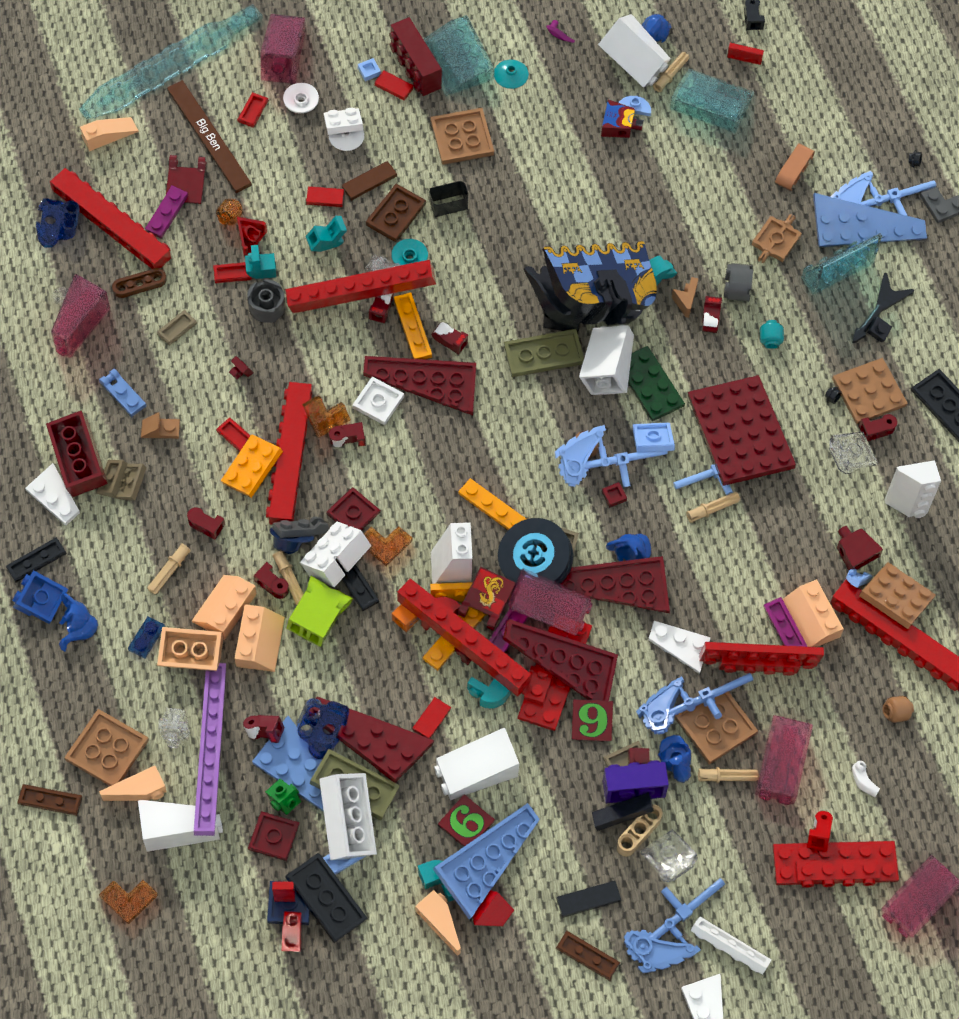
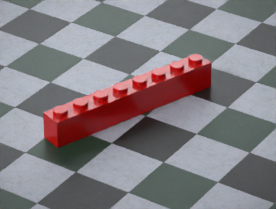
M64 168L50 181L53 192L151 269L162 268L171 259V250L167 244L159 242L153 233L145 231L140 223H135L131 220L126 212L122 213L113 202H108L100 192L94 191L88 182L80 180L75 172H70Z
M425 260L285 290L289 309L292 313L436 285V279L431 261Z
M289 382L288 389L284 391L286 405H282L281 416H284V419L279 424L281 439L277 438L276 446L280 447L283 452L274 464L276 472H272L271 484L274 485L273 490H269L268 497L271 505L270 507L267 506L266 518H269L270 525L282 520H294L312 398V384Z
M411 578L397 591V601L514 695L518 697L530 684L531 673Z
M847 580L842 583L830 602L836 611L844 612L852 622L863 625L868 633L879 636L884 644L895 647L900 655L908 656L914 660L913 662L919 668L924 667L930 671L932 677L946 682L948 688L953 691H959V656L914 625L907 629L859 596L862 592L860 588H856Z

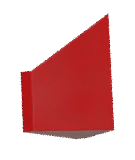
M237 217L239 237L245 257L248 253H251V245H257L267 233V225L264 221Z
M490 890L472 916L474 925L503 927L514 912V909L498 892Z

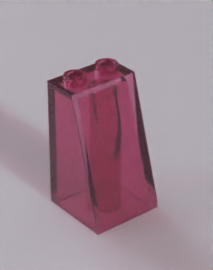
M270 15L260 52L261 80L296 84L305 36V17Z
M77 274L73 277L51 330L56 352L61 356L66 355L70 358L110 310L107 292Z
M522 568L507 604L511 610L576 636L578 632L582 631L585 621H583L584 616L589 614L593 603H591L589 596Z
M773 715L755 791L759 798L763 800L776 799L784 805L795 803L813 724Z
M930 855L881 908L884 912L882 917L890 924L895 922L899 926L897 931L906 939L908 936L913 939L959 891V879L933 855Z

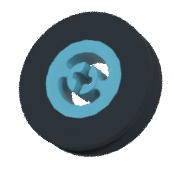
M543 518L526 519L512 526L503 536L498 549V563L502 573L507 579L516 583L514 587L527 593H544L556 588L566 579L573 564L574 554L569 538L557 524ZM538 545L546 546L547 551L543 552ZM526 559H528V561H529L533 566H534L535 564H536L537 566H536V567L527 566V565L524 564V561H525Z

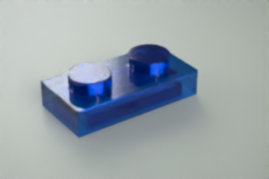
M147 616L129 645L128 651L146 659L165 624Z

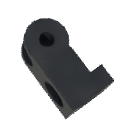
M745 0L744 17L746 30L764 29L765 17L764 15H759L760 0Z

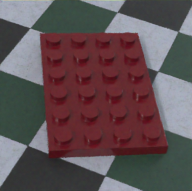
M759 375L688 392L690 404L723 486L795 469L796 463Z

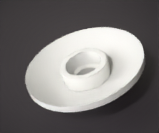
M296 83L286 89L283 100L285 106L290 111L307 113L317 106L319 95L312 85Z
M354 131L348 134H330L329 140L339 150H354L362 144L364 131Z

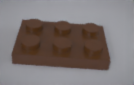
M396 183L367 219L366 226L397 242L426 205V200Z

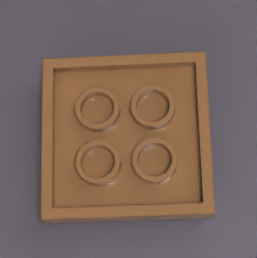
M483 108L430 117L442 165L494 155V148Z
M883 358L832 377L838 390L842 391L841 396L856 424H859L863 418L868 417L870 420L903 408L908 404Z
M887 562L859 596L909 629L932 602L936 594Z
M729 691L714 698L715 704L722 714L720 719H715L709 707L704 706L703 703L697 705L693 711L686 710L675 715V720L709 765L758 734L756 727Z
M98 709L64 758L72 765L112 786L123 780L148 743L149 738Z

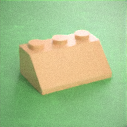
M223 575L192 622L207 631L222 632L223 640H225L243 615L244 605H249L256 596L255 585L239 576Z
M817 579L799 586L783 598L808 647H818L841 637L844 628Z
M244 605L235 653L236 667L275 672L285 617L265 607Z
M162 627L157 666L217 671L222 655V632Z

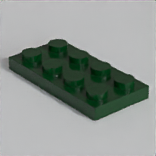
M646 346L633 352L631 355L628 384L651 421L653 422L684 407V401L650 348Z

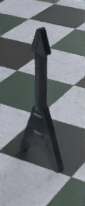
M884 273L876 307L861 327L855 329L852 343H856L866 336L865 332L871 326L874 318L882 311L913 294L914 289L892 290L888 274Z

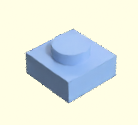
M374 58L358 64V70L364 81L378 77L381 74Z

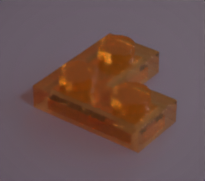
M318 395L302 404L318 438L329 433L333 427L343 425L351 420L342 402L326 410L322 398Z
M399 526L386 538L372 527L364 533L371 544L367 551L385 566L413 541V538Z
M113 880L99 894V897L127 924H130L158 896V893L144 880L129 894Z

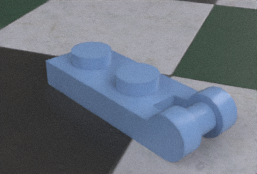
M112 369L109 371L110 374L99 379L103 387L131 417L146 407V403L127 384L116 369ZM115 380L117 383L112 386L110 382Z

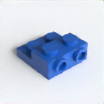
M33 570L30 575L26 574L21 582V585L24 586L22 591H17L12 601L15 602L13 608L28 616L33 615L50 624L62 602V593L67 592L68 589Z

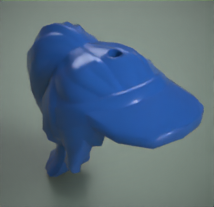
M653 14L642 23L643 28L655 41L662 40L661 43L666 41L671 24L664 16Z
M625 534L606 545L607 550L615 551L618 561H623V558L627 561L650 558L651 556L650 540L643 534Z
M66 592L62 593L61 599L67 610L59 622L62 625L67 621L68 635L59 642V647L64 652L67 649L68 643L89 639L96 633L98 621L94 616L90 615L86 606L74 600Z
M668 736L661 741L658 757L661 762L666 763V770L673 772V778L677 782L685 783L691 777V750L681 736Z

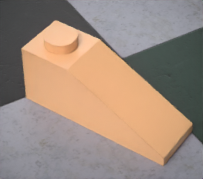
M131 117L96 120L80 127L82 138L89 151L139 132Z
M153 766L99 792L103 801H149L162 798L167 791L156 766Z
M433 890L415 906V912L458 956L461 953V947L447 904L448 901L443 894H437Z

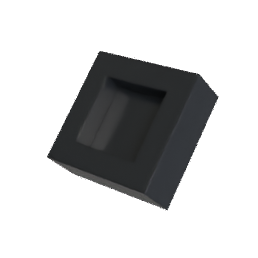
M877 316L874 318L867 333L876 340L884 342L892 326Z

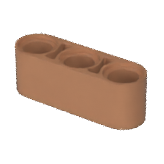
M798 143L780 170L775 183L792 191V186L796 185L800 179L801 172L805 171L815 151Z

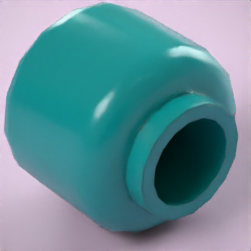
M768 320L760 327V342L766 348H778L784 341V327L777 323L776 320Z

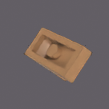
M691 277L690 284L686 283L684 291L673 289L672 299L684 316L688 318L698 284V278Z
M160 412L142 420L141 438L179 439L180 419H161Z

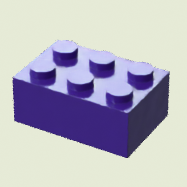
M658 760L650 761L648 764L634 762L628 764V766L610 765L608 768H605L602 780L606 804L622 802L649 792L651 799L665 798L669 786L666 763Z

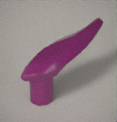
M553 20L551 25H546L548 31L556 38L575 43V40L557 28L559 24L557 20Z

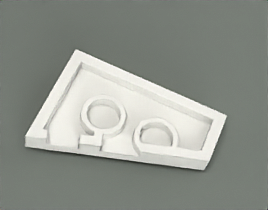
M53 463L25 488L30 495L65 526L80 513Z
M654 621L648 640L676 657L680 662L686 664L700 675L703 661H699V653L704 643L710 641V637Z
M720 974L681 987L693 1019H723Z

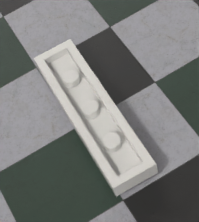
M702 917L698 918L691 929L698 938L705 939L713 944L716 949L725 951L736 961L743 962L751 970L762 975L771 962L770 958Z

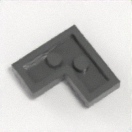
M937 187L921 192L920 197L937 224L959 215V195L945 200Z

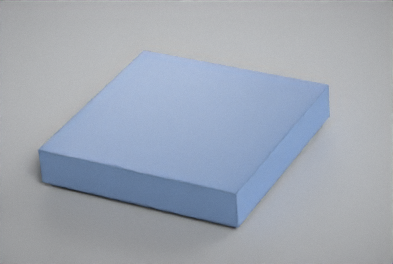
M670 423L632 425L637 452L675 450Z

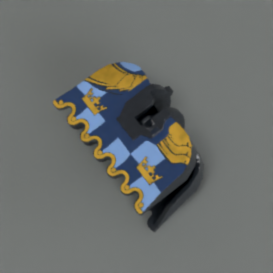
M643 241L637 242L635 249H632L629 243L623 242L620 245V250L614 244L608 243L605 246V251L601 250L599 245L592 244L590 252H587L584 246L577 245L574 248L575 253H572L567 246L563 245L559 248V254L555 253L552 247L545 246L542 250L547 266L541 267L540 274L536 273L535 269L530 266H526L523 269L544 312L554 321L564 325L578 323L583 325L598 324L601 321H604L607 325L630 323L654 302L657 293L655 276Z

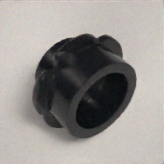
M915 150L909 155V164H912L913 168L914 166L920 167L922 152Z
M830 387L825 394L827 403L835 404L840 399L842 391L838 390V387Z

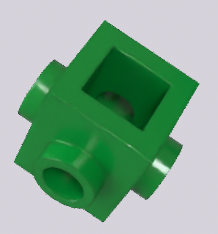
M279 779L265 791L271 801V806L277 812L281 810L287 815L301 803L297 795L299 793L297 788L293 784L288 785L282 779Z

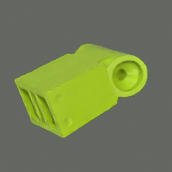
M311 575L307 590L291 614L286 629L321 647L338 616L352 603L353 598L339 590L331 589L324 582Z

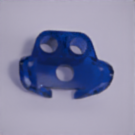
M43 198L38 207V210L42 211L41 224L36 221V231L40 244L44 248H51L57 244L58 240H68L75 236L80 208L75 201L64 203L60 200ZM47 217H53L56 222L54 224H48L45 221V219Z
M315 698L309 699L305 703L297 721V732L300 738L308 743L309 752L314 758L323 759L328 749L333 750L339 742V738L336 737L341 726H346L348 721L349 708L335 701L328 702L325 705ZM312 707L319 708V711L316 713H311L309 710ZM327 724H332L335 730L333 733L327 734L323 731V727ZM304 725L311 726V728L306 731L301 729V727Z

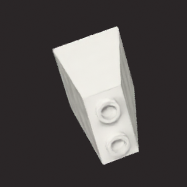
M632 14L619 18L598 44L642 87L652 86L658 80L656 76L667 69L669 66L667 63L671 59Z
M628 325L593 328L579 376L591 395L627 393L634 334Z
M451 523L432 549V584L471 582L472 542L470 523Z
M502 728L436 758L434 770L437 777L442 778L443 784H441L444 795H448L449 799L453 800L464 794L467 795L518 777L519 762L506 729Z
M147 800L138 801L142 836L147 852L220 840L219 833H223L220 814L216 815L215 836H194L195 806Z

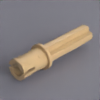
M682 52L669 68L660 74L659 79L653 84L655 91L662 92L665 86L673 81V77L689 59V55L686 52Z
M733 492L710 503H702L699 507L686 512L687 519L692 523L703 517L708 518L709 514L738 503L740 496L738 492Z
M181 543L175 553L168 557V562L147 589L156 595L174 571L182 566V561L191 550Z
M280 550L272 556L279 568V574H282L283 578L288 582L289 591L296 605H298L304 594L292 571L293 566L289 564L284 551Z
M716 767V769H698V781H716V783H719L720 781H757L759 778L758 770L720 769L719 767Z

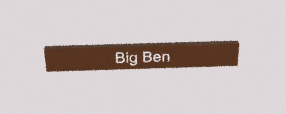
M181 80L167 87V91L235 193L252 186L251 181L184 81Z

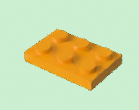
M252 434L221 479V482L252 498L283 450Z

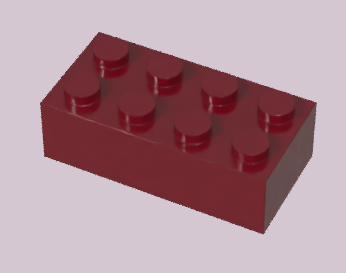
M410 17L391 24V32L389 33L391 39L390 49L392 53L397 54L399 64L401 66L404 65L407 77L409 79L412 78L414 81L415 90L417 92L420 91L422 96L442 89V68Z
M82 410L46 423L65 488L69 494L75 497L107 485L108 482L88 419Z

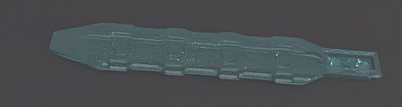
M251 4L224 21L203 25L181 41L172 43L157 55L148 60H143L135 65L133 69L99 86L79 108V111L86 120L119 112L134 103L139 97L151 90L158 89L173 77L187 72L207 57L214 56L226 49L235 34L263 19V15Z

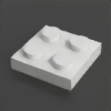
M347 108L341 111L330 110L324 113L328 135L363 130L359 108Z
M372 377L353 403V409L385 425L403 400L404 393Z

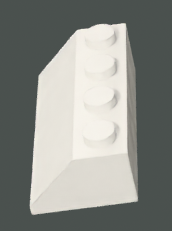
M935 460L897 467L885 497V503L908 517H924L928 513L941 483Z
M366 773L335 774L320 778L330 860L376 855Z

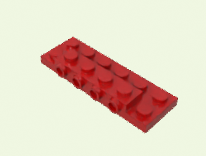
M555 613L548 632L586 644L592 625ZM536 664L531 666L529 670L531 682L522 692L525 696L517 719L555 731L570 687Z
M705 642L699 653V661H703L705 664H716V662H719V670H724L727 673L744 671L747 674L763 672L764 674L772 675L777 672L791 676L795 675L801 666L804 669L816 667L824 656V647Z
M895 841L830 842L827 851L807 848L808 843L773 844L776 885H802L804 888H810L814 884L832 887L835 884L843 883V886L849 887L854 886L855 883L872 886L876 882L899 881Z

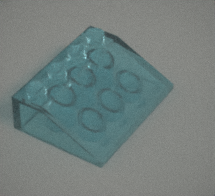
M467 15L449 21L423 39L442 68L441 89L445 96L494 80V67Z
M689 68L672 96L670 109L736 133L755 92Z
M881 233L859 242L855 241L849 247L839 249L829 257H823L818 263L806 266L803 269L801 279L814 295L874 264L882 238Z

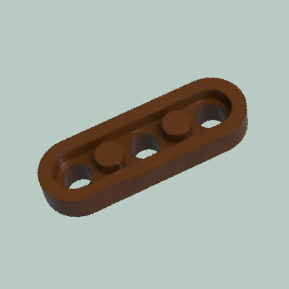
M154 268L119 278L112 284L113 293L116 297L125 298L162 287L167 281L166 273L160 268Z

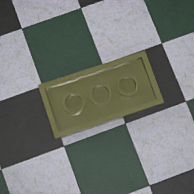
M576 329L504 342L511 377L582 365L584 361Z
M328 749L309 784L321 790L320 778L335 774L366 773L371 816L382 820L400 785Z

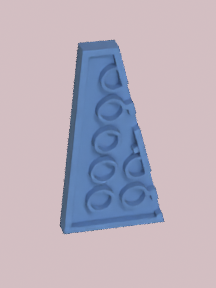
M817 193L813 194L819 247L922 240L927 238L925 220Z
M287 716L282 722L285 728L279 743H271L269 739L254 758L252 764L277 781L282 779L288 785L293 784L299 791V796L324 812L321 790L309 784L322 759L291 718Z
M528 803L433 868L469 920L540 820Z

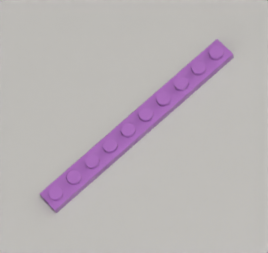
M219 663L217 671L206 670L194 836H215L226 663Z

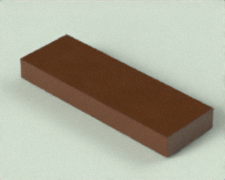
M386 161L342 184V189H344L352 201L397 177V173L390 163Z
M23 784L17 803L18 805L77 816L82 795Z
M567 930L556 947L558 951L610 981L620 964L616 959Z

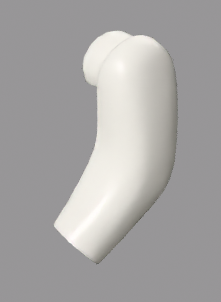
M857 761L852 766V773L857 787L863 792L876 797L880 788L868 778L865 769L866 763Z

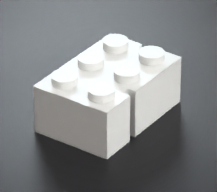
M336 522L299 563L309 577L312 575L325 584L335 587L345 576V573L335 559L337 558L344 570L349 572L371 547V544L361 530Z

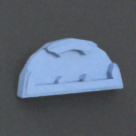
M628 96L619 101L620 104L634 108V114L651 117V107L644 98Z
M857 569L849 570L846 576L847 581L856 588L869 583L872 575L867 572H863V574L857 573Z

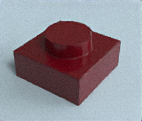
M619 482L602 489V494L609 508L627 501V496Z
M629 748L628 764L634 762L648 764L650 762L649 748Z

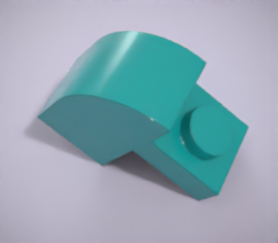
M335 215L327 226H314L305 237L311 251L322 252L339 247L344 242L342 236L347 232L342 216Z
M251 245V253L245 256L246 273L255 279L276 278L274 253L259 254L258 245Z
M656 256L649 260L655 276L656 286L662 279L673 278L677 274L672 263L663 260L661 256Z
M473 677L467 683V690H469L470 695L475 698L481 697L480 706L484 708H497L503 705L512 693L496 679H493L489 687Z
M432 860L418 865V873L425 890L441 884L447 901L455 900L433 870L435 866L443 861Z

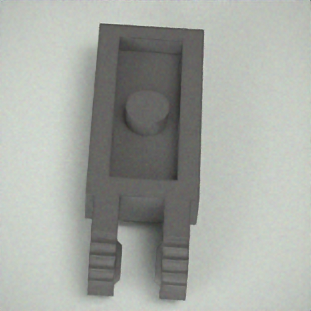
M312 517L310 520L299 519L298 521L282 520L281 522H274L272 529L280 538L326 534L329 526L326 522L324 523L323 518Z

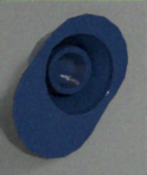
M273 527L269 530L273 535L274 548L284 551L286 554H293L299 550L302 543L314 540V536L280 538L272 529Z

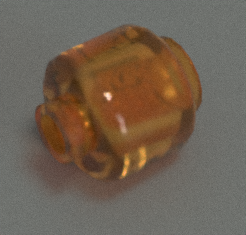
M225 199L216 210L219 222L229 226L234 225L237 222V217H241L243 214L242 205L236 199Z

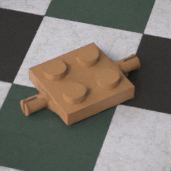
M789 214L785 221L778 220L772 216L769 217L752 241V246L762 251L758 258L759 262L764 263L768 256L774 257L781 262L786 259L802 235L801 232L791 226L796 219L794 215Z

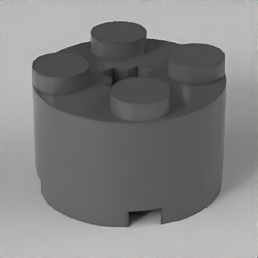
M727 264L725 280H728V282L725 283L723 298H727V300L750 301L749 292L752 288L753 265Z
M265 279L263 282H255L251 285L247 293L249 312L252 317L266 323H273L278 320L285 311V295L280 284L276 281Z

